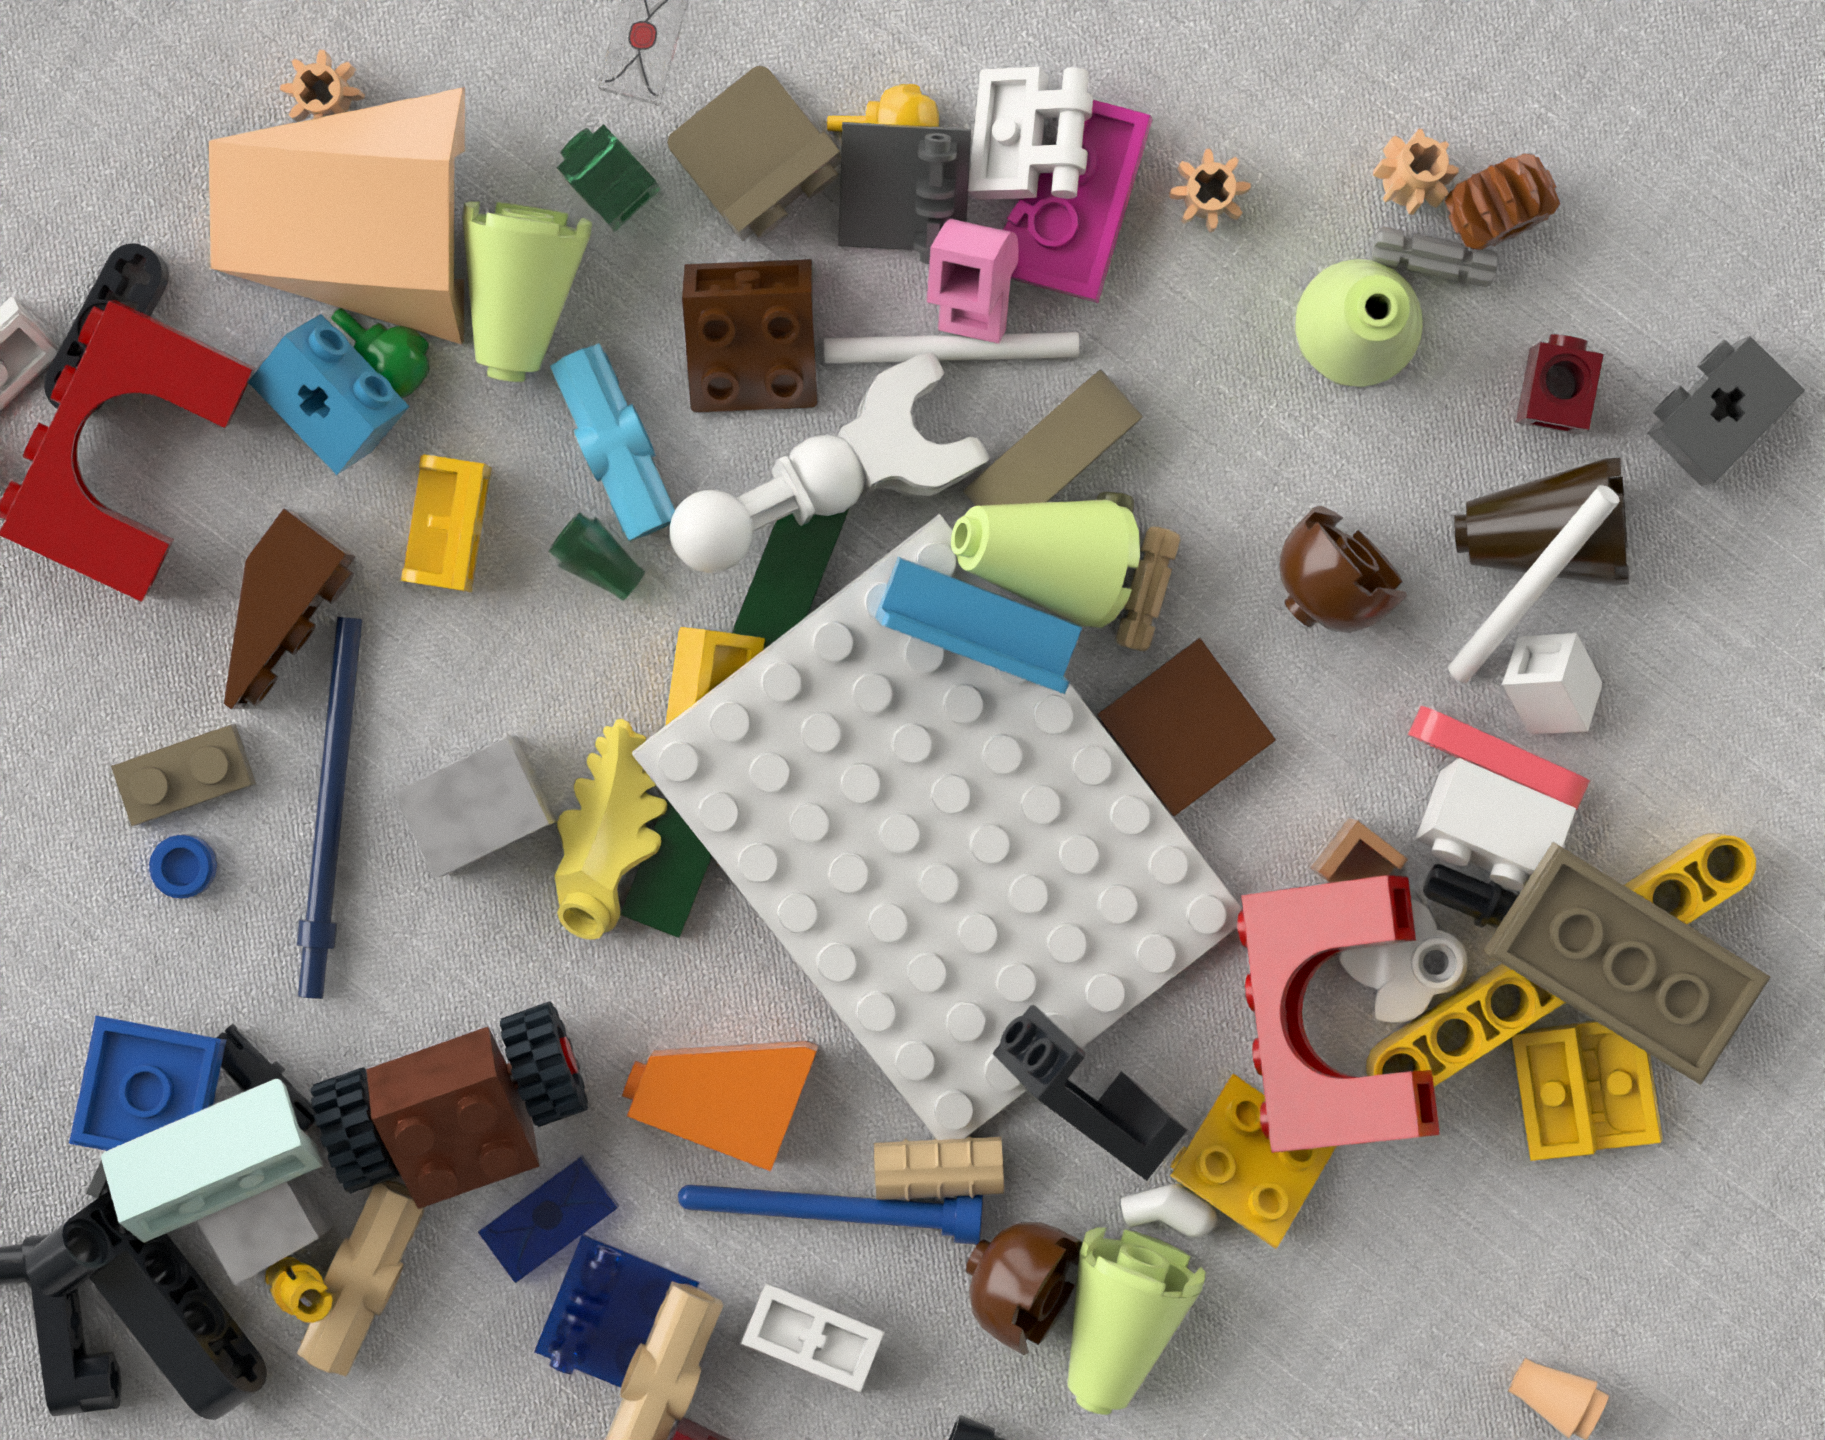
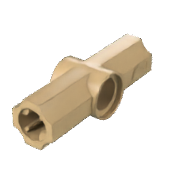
M389 1180L374 1185L350 1239L345 1238L339 1247L323 1281L328 1288L325 1291L332 1295V1307L322 1320L309 1323L297 1352L308 1364L327 1373L347 1376L375 1315L380 1316L403 1270L404 1264L400 1261L425 1212V1207L417 1208L405 1185Z
M671 1282L668 1291H666V1297L657 1312L646 1344L640 1343L629 1364L620 1390L622 1401L605 1440H667L675 1419L681 1420L693 1398L701 1373V1367L698 1365L723 1308L721 1300L691 1285Z

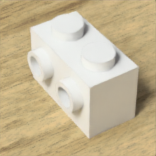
M1459 758L1440 771L1416 840L1432 846L1431 853L1442 861L1458 866H1467L1468 863H1472L1490 871L1489 877L1493 882L1512 890L1522 891L1552 842L1563 847L1576 808Z

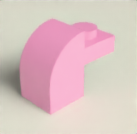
M954 219L946 221L931 245L927 303L940 305L939 331L1000 343L1006 332L1011 275L1018 264V239L1014 232Z

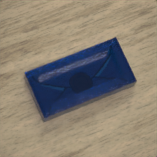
M581 1155L482 1227L478 1233L512 1280L517 1283L618 1209L619 1204L585 1157Z

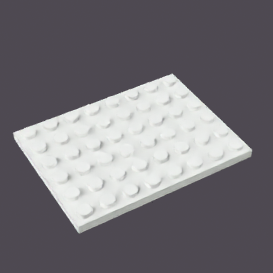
M940 514L632 751V755L937 1140L966 1138L1027 1091L1023 1084L992 1053L999 1046L1001 1036L1009 1023L1015 1018L1022 1016L1031 1005H1035L1082 1048L1238 928V914L1243 909L1070 683L1066 693L1062 694L890 629L877 621L875 615L898 556L1003 596L993 583L960 567L957 556L951 547L953 530Z

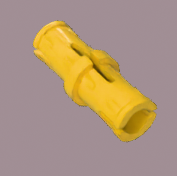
M287 1256L267 1268L265 1282L272 1287L269 1290L272 1292L275 1303L282 1311L295 1315L297 1319L308 1323L320 1321L329 1313L332 1307V1295L325 1291L328 1288L324 1284L322 1276L314 1267L301 1263L291 1256ZM290 1271L296 1279L292 1280L286 1272ZM304 1298L310 1306L306 1307L300 1299Z

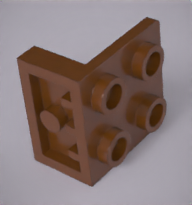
M812 259L685 264L682 304L691 410L693 412H721L815 407L818 403L813 324Z

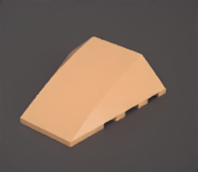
M465 87L210 140L211 269L463 344L464 279H454V158L465 152Z

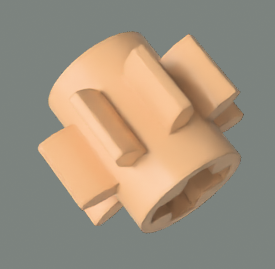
M319 50L317 63L305 65L297 59L292 60L293 67L297 71L293 83L280 85L282 92L295 97L298 102L291 109L289 116L296 122L304 120L310 113L314 115L313 119L321 118L327 115L346 112L351 105V101L364 99L365 94L350 87L347 83V80L356 71L354 66L349 62H345L333 70L331 68L332 60L330 54L325 50ZM319 80L329 85L328 90L333 96L330 102L325 105L316 99L317 94L312 88Z
M1418 129L1407 144L1397 136L1392 137L1383 149L1387 158L1382 159L1373 170V176L1383 179V187L1386 192L1383 197L1384 202L1392 200L1399 205L1406 206L1410 215L1416 212L1424 199L1430 205L1437 208L1449 194L1444 185L1449 184L1459 172L1458 167L1449 165V158L1446 152L1449 144L1446 141L1439 143L1432 138L1425 137L1423 129Z
M1205 149L1201 160L1202 165L1196 169L1185 161L1179 164L1177 169L1180 175L1188 181L1185 186L1172 188L1169 192V198L1175 200L1184 199L1187 209L1183 214L1182 223L1185 224L1191 221L1194 216L1206 219L1208 231L1214 232L1218 224V216L1223 212L1232 219H1239L1242 211L1232 199L1235 195H1243L1249 192L1251 183L1245 181L1236 182L1232 173L1239 161L1236 157L1223 165L1214 162L1211 149ZM1213 178L1220 180L1223 186L1219 191V196L1224 202L1221 203L1215 198L1208 200L1206 204L1199 201L1196 196L1201 186L1196 180L1199 179L1206 184Z

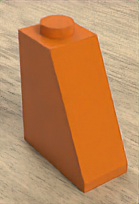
M809 1041L654 1050L649 1056L647 1064L635 1061L622 1093V1097L632 1100L627 1117L771 1171L819 1045Z

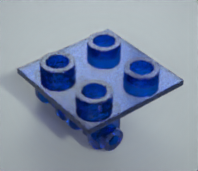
M582 1234L534 1352L551 1359L549 1366L555 1370L566 1374H573L574 1369L621 1388L637 1347L640 1343L645 1345L655 1317L666 1297V1291H668L671 1282L688 1284L696 1288L700 1282Z

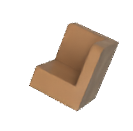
M1348 818L1311 866V869L1329 883L1389 875L1394 868L1401 870L1408 859L1358 820Z

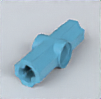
M600 343L575 351L550 365L578 427L574 429V433L583 455L597 482L602 480L611 500L610 504L628 540L631 542L670 525L675 508L652 457L656 456L635 407L633 404H627L619 386V380Z

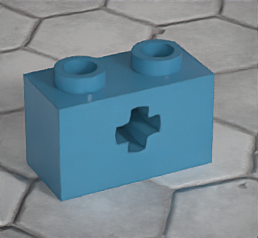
M322 314L285 334L248 381L259 395L336 475L372 453L410 407L395 392L388 380L378 374L352 347L344 334L333 327Z

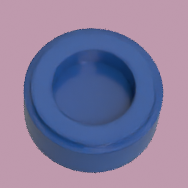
M190 834L172 836L160 842L154 849L149 862V872L155 886L165 895L178 899L193 897L204 892L212 884L217 871L216 856L210 845L203 839Z

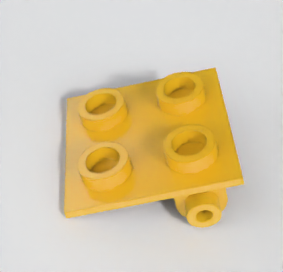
M1232 1074L1188 1147L1183 1146L1173 1159L1170 1167L1174 1170L1170 1176L1276 1249L1337 1146L1271 1153L1270 1140L1265 1138L1260 1124L1261 1104L1265 1101V1095L1235 1074Z

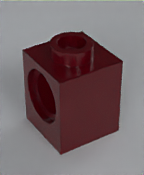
M1551 334L1548 343L1539 342L1529 349L1515 423L1577 435L1590 429L1604 354L1586 351L1587 340L1567 335ZM1551 366H1562L1572 373L1575 380V389L1569 399L1556 398L1549 392L1546 386V375Z

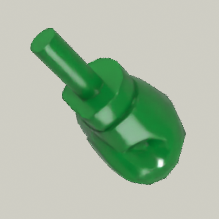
M339 308L334 312L331 320L356 342L353 348L378 374L388 380L392 388L402 399L412 394L421 385L430 370L429 361L426 356L429 343L422 335L405 326L387 329L381 323H377L366 330L344 309Z

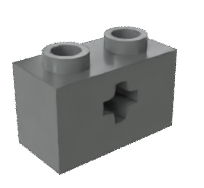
M1751 336L1737 341L1733 345L1727 340L1720 342L1697 366L1704 375L1687 392L1679 385L1653 411L1660 420L1647 434L1701 486L1715 483L1805 391ZM1726 394L1732 400L1725 409L1729 416L1715 420L1710 415L1716 407V403L1712 398Z

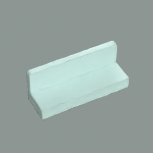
M279 1079L271 1080L110 1149L101 1156L118 1221L143 1243L323 1166L316 1143L298 1127L286 1085Z

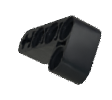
M110 1190L69 1218L27 1254L25 1266L29 1279L40 1292L50 1297L65 1296L90 1279L186 1404L197 1415L210 1420L219 1419L259 1391L265 1384L267 1370L260 1353L168 1234L165 1233L143 1243L119 1223Z

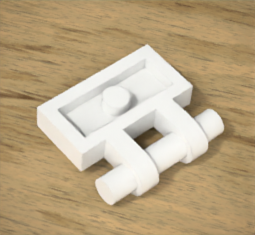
M1041 67L986 69L980 71L968 192L977 200L1036 198L1039 173H1053L1051 190L1053 196L1063 199L1075 198L1077 196L1079 176L1086 172L1088 155L1087 151L1082 148L1084 121L1091 118L1093 97L1087 93L1089 71L1077 67L1065 69L1062 90H1048L1049 75ZM1045 118H1059L1056 145L1042 146Z

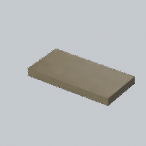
M1552 842L1483 950L1492 958L1700 1085L1771 978L1760 969L1555 842Z

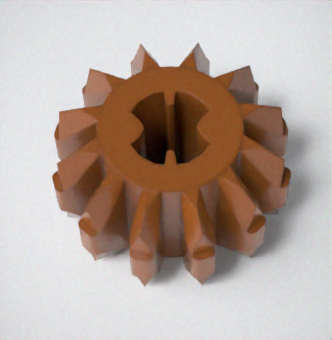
M1522 154L1516 158L1510 157L1501 163L1490 165L1487 169L1473 174L1471 178L1457 184L1444 200L1450 213L1448 218L1455 233L1460 235L1466 247L1477 250L1496 246L1505 240L1513 239L1517 235L1533 229L1535 225L1548 220L1549 216L1554 214L1561 204L1555 191L1557 186L1550 171L1544 168L1539 157L1531 154Z

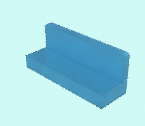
M899 556L875 615L877 621L885 627L1062 694L1066 693L1070 683L1064 677V674L1082 630V627L1075 623Z

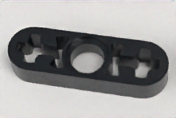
M131 243L118 247L108 257L46 373L44 380L45 394L55 408L58 409L60 404L51 400L50 397L60 374L66 365L77 369L81 358L75 356L79 346L83 350L87 348V345L78 341V337L92 308L95 306L105 310L110 301L105 300L109 290L122 297L129 284V278L122 274L123 267L127 262L138 265L143 257L147 259L144 270L152 275L150 282L146 286L136 283L131 288L126 300L138 304L136 310L151 317L167 287L169 278L165 261L155 251L144 245ZM101 404L94 412L100 409L103 404Z

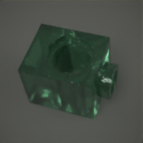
M604 124L594 133L589 128L583 129L560 152L565 160L556 168L562 177L613 232L617 231L661 190L657 181Z

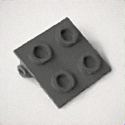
M842 122L838 246L916 250L920 252V261L929 264L931 245L946 221L954 219L967 222L971 129Z

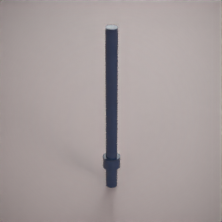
M337 617L306 919H299L296 943L298 946H303L298 997L323 999L328 949H335L337 923L331 922L362 628V619Z

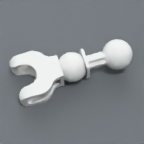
M927 352L878 374L858 407L857 419L843 426L836 437L820 435L805 439L792 450L789 458L784 456L776 461L772 468L773 480L738 497L719 490H703L684 499L676 508L670 523V540L678 557L695 570L706 573L722 572L732 568L744 558L750 548L753 532L793 513L798 524L802 526L808 523L814 514L830 516L845 512L857 502L861 493L865 496L873 491L885 488L893 489L904 496L928 499L976 474L990 459L978 438L967 437L961 441L939 445L925 440L914 428L910 412L913 403L920 397L930 393L938 383V380L944 375V370L936 355Z

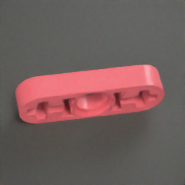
M1420 706L1408 733L1410 737L1575 807L1576 810H1578L1590 783V780L1425 706Z

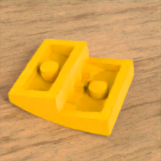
M1595 1020L1519 1032L1512 1037L1530 1161L1591 1155L1596 1150L1662 1142V1129L1649 1053Z

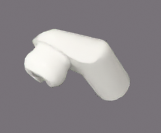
M1170 1184L1124 1196L1121 1199L1123 1217L1130 1228L1160 1220L1184 1235L1196 1238L1209 1234L1216 1227L1218 1221V1213L1215 1207L1182 1184Z

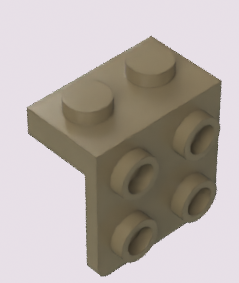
M764 66L752 68L669 135L667 142L671 153L742 242L753 233L758 238H762L775 229L789 215L784 208L803 193L808 198H812L825 189L838 177L839 173L835 168L841 164V153L825 131L821 134L818 132L772 72Z

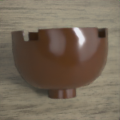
M1317 506L1295 526L1284 542L1280 555V576L1285 589L1290 594L1284 600V603L1291 614L1307 627H1312L1318 622L1323 627L1334 632L1352 633L1373 626L1390 614L1407 597L1405 591L1395 590L1403 581L1384 554L1361 531L1357 530L1353 537L1343 533L1335 527L1343 517L1326 507Z
M1020 1222L1002 1230L992 1242L982 1239L974 1248L966 1265V1273L973 1276L969 1288L971 1310L980 1326L1002 1344L1022 1355L1029 1353L1026 1343L1027 1339L1039 1345L1058 1320L1071 1296L1075 1285L1065 1282V1275L1070 1262L1078 1266L1082 1241L1059 1228L1042 1222Z

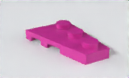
M1093 100L1092 116L1084 121L1082 148L1087 151L1088 155L1086 172L1079 176L1077 196L1070 199L1053 196L1051 194L1053 173H1041L1038 178L1037 197L1024 198L1023 200L1020 198L1007 217L1008 222L1002 230L1014 232L1018 239V264L1011 275V280L1099 303L1153 119L1151 115Z

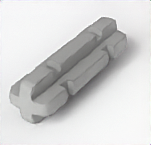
M1388 227L1378 229L1371 252L1374 262L1397 268L1398 264L1402 263L1406 265V270L1454 281L1457 280L1458 276H1463L1466 278L1465 283L1488 287L1492 284L1498 267L1497 253L1493 250L1471 249V251L1464 250L1462 243L1416 233L1412 235V238H1407L1404 236V231Z

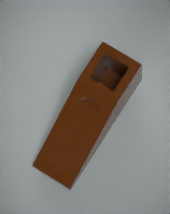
M283 508L245 560L224 697V705L231 710L244 709L248 702L255 707L262 702L278 679V676L272 672L275 665L286 651L295 655L304 646L316 628V624L309 619L324 599L330 604L334 603L347 588L354 576V573L347 568L356 556L295 511Z

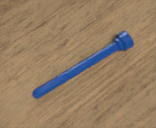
M689 1184L683 1186L678 1192V1202L684 1209L696 1211L942 1229V1236L954 1237V1243L977 1245L980 1242L983 1195H975L973 1198L970 1196L945 1197L944 1204Z

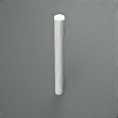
M1079 332L1004 334L999 344L962 335L824 338L825 363L905 362L927 352L935 354L939 361L1079 358Z
M1599 485L1452 660L1448 665V670L1455 679L1466 683L1472 678L1619 504V497L1612 489L1604 485Z

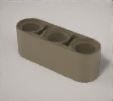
M1100 369L963 490V493L975 506L1048 502L1128 432L1143 416L1104 371Z

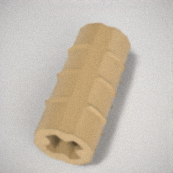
M969 1135L964 1139L908 1141L905 1138L902 1142L874 1143L876 1200L906 1199L909 1202L911 1198L938 1197L941 1200L943 1197L970 1196L973 1198L975 1195L1004 1194L1001 1137L972 1138Z

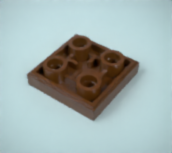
M1197 638L1097 713V716L1172 816H1176L1276 741L1275 737L1201 638Z

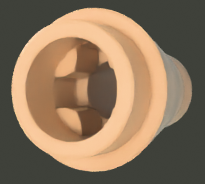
M1524 1358L1508 1389V1392L1522 1399L1567 1438L1574 1434L1584 1440L1588 1439L1595 1428L1609 1398L1608 1394L1596 1388L1597 1381L1536 1364L1527 1358Z

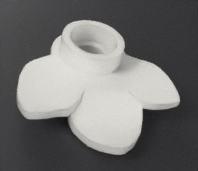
M1411 899L1416 941L1352 949L1341 952L1339 955L1340 964L1355 980L1378 989L1375 997L1374 1014L1375 1018L1380 1021L1406 1022L1418 1017L1427 1008L1434 994H1443L1457 987L1467 971V954L1461 942L1453 935L1437 930L1434 919L1427 907ZM1431 950H1440L1446 959L1444 968L1438 973H1428L1423 965L1425 955Z

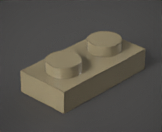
M236 724L213 730L111 766L131 826L163 817L256 784Z

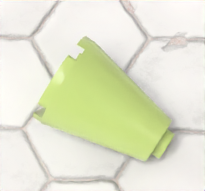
M480 201L466 202L463 207L462 221L475 360L479 364L488 366V377L504 381L523 382L525 381L526 372H536L541 367L588 244L592 223L585 218H581L575 229L567 226V213L496 202L495 214H479Z
M1353 259L1336 263L1324 269L1309 283L1298 302L1294 328L1301 353L1318 372L1336 384L1365 387L1390 379L1409 363L1420 343L1423 317L1420 302L1415 291L1401 274L1389 266L1372 260ZM1365 307L1374 313L1376 320L1368 316Z
M1110 500L974 506L965 516L958 519L951 536V547L962 569L1077 625L1102 628L1116 619L1126 605L1132 589L1122 587L1127 566L1138 568L1140 559L1139 529L1133 513L1127 507L1118 506Z
M1107 1228L1089 1230L1085 1233L1079 1251L1067 1385L1069 1390L1077 1396L1076 1402L1078 1405L1090 1412L1102 1415L1111 1414L1112 1410L1124 1409L1128 1406L1201 1293L1206 1274L1202 1267L1195 1274L1187 1268L1191 1257L1184 1251L1160 1239L1125 1229L1121 1240L1105 1239L1104 1235Z

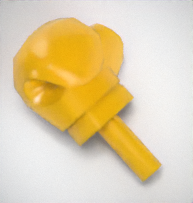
M900 84L886 89L880 101H868L866 116L828 115L827 130L828 132H842V122L939 127V110L934 100L921 93L918 85Z

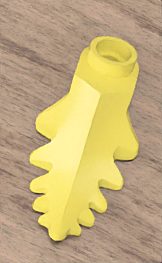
M617 719L613 727H604L603 733L606 738L597 737L595 747L602 757L596 753H590L587 757V766L595 780L578 778L574 783V792L581 810H566L559 816L557 821V828L564 852V857L554 875L560 906L557 912L558 918L569 932L588 940L600 938L603 933L611 931L620 918L617 892L618 883L622 875L658 852L661 846V836L647 828L645 824L662 816L667 811V802L664 799L646 793L647 790L657 785L632 755V751L647 741L646 737L634 732L630 723L624 719Z

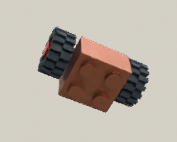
M549 1001L501 1018V1037L506 1046L504 1050L510 1062L506 1064L490 1028L487 1026L368 1069L362 1067L313 1084V1087H311L313 1096L311 1102L313 1109L317 1113L314 1116L316 1126L321 1130L322 1136L320 1139L323 1148H327L329 1154L328 1161L331 1168L335 1167L336 1178L340 1184L343 1183L344 1190L351 1194L401 1175L417 1208L421 1209L540 1167L533 1123L535 1126L541 1127L588 1110V1098L584 1090L583 1078L579 1073L580 1067L572 1051L573 1046L570 1038H567L566 1028L563 1021L560 1020L559 1013L556 1007L553 1006V1003Z

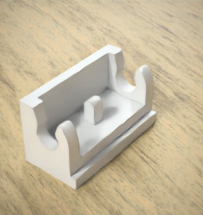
M765 1283L739 1345L854 1393H861L884 1331Z

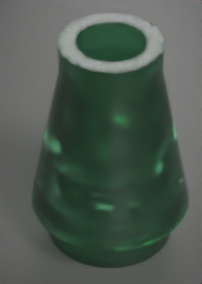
M580 511L569 521L548 549V552L559 560L557 567L614 594L621 601H624L646 573L644 569L632 560L596 516L590 520Z

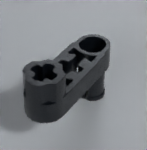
M48 1235L25 1237L23 1244L0 1247V1285L26 1282L29 1288H31L44 1393L49 1413L52 1416H62L119 1408L122 1387L119 1363L115 1358L114 1352L86 1355L78 1287L65 1296L50 1297L40 1292L27 1275L25 1266L27 1254Z

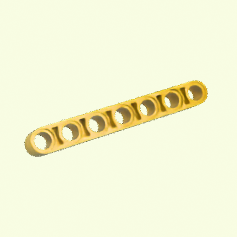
M1707 833L1691 841L1624 884V886L1653 903V894L1656 887L1666 880H1673L1679 887L1680 901L1678 906L1669 914L1685 924H1689L1749 884L1756 872V857L1753 849L1743 839L1733 835ZM1726 845L1734 857V866L1725 878L1715 880L1709 873L1707 860L1710 853L1716 847ZM1501 963L1378 1042L1370 1050L1366 1059L1367 1076L1382 1075L1385 1062L1395 1054L1404 1053L1410 1055L1413 1061V1071L1432 1070L1435 1087L1566 1002ZM1514 984L1520 993V1004L1517 1010L1507 1017H1497L1491 1008V997L1494 991L1502 985ZM1461 1019L1467 1029V1037L1464 1044L1454 1051H1442L1437 1043L1439 1027L1447 1020Z

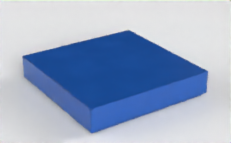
M96 1016L69 1144L108 1151L213 1106L226 1040Z

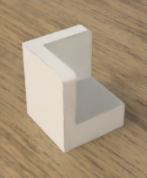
M1565 633L1519 636L1502 685L1527 731L1531 734L1588 732L1602 688V681L1578 634Z

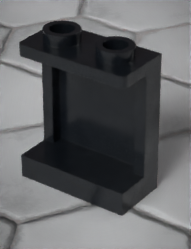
M1031 1005L1022 1016L1015 1018L1009 1023L1001 1036L999 1046L992 1053L1037 1100L1146 1181L1187 1131L1145 1089L1122 1071L1098 1101L1068 1079L1085 1058L1086 1053L1035 1005Z

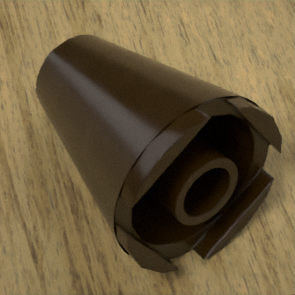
M1605 458L1467 501L1466 514L1454 516L1457 553L1469 552L1471 565L1526 573L1599 485H1604L1617 494L1620 500L1619 504L1559 573L1557 578L1611 586L1629 584L1623 477H1617L1621 476V458Z

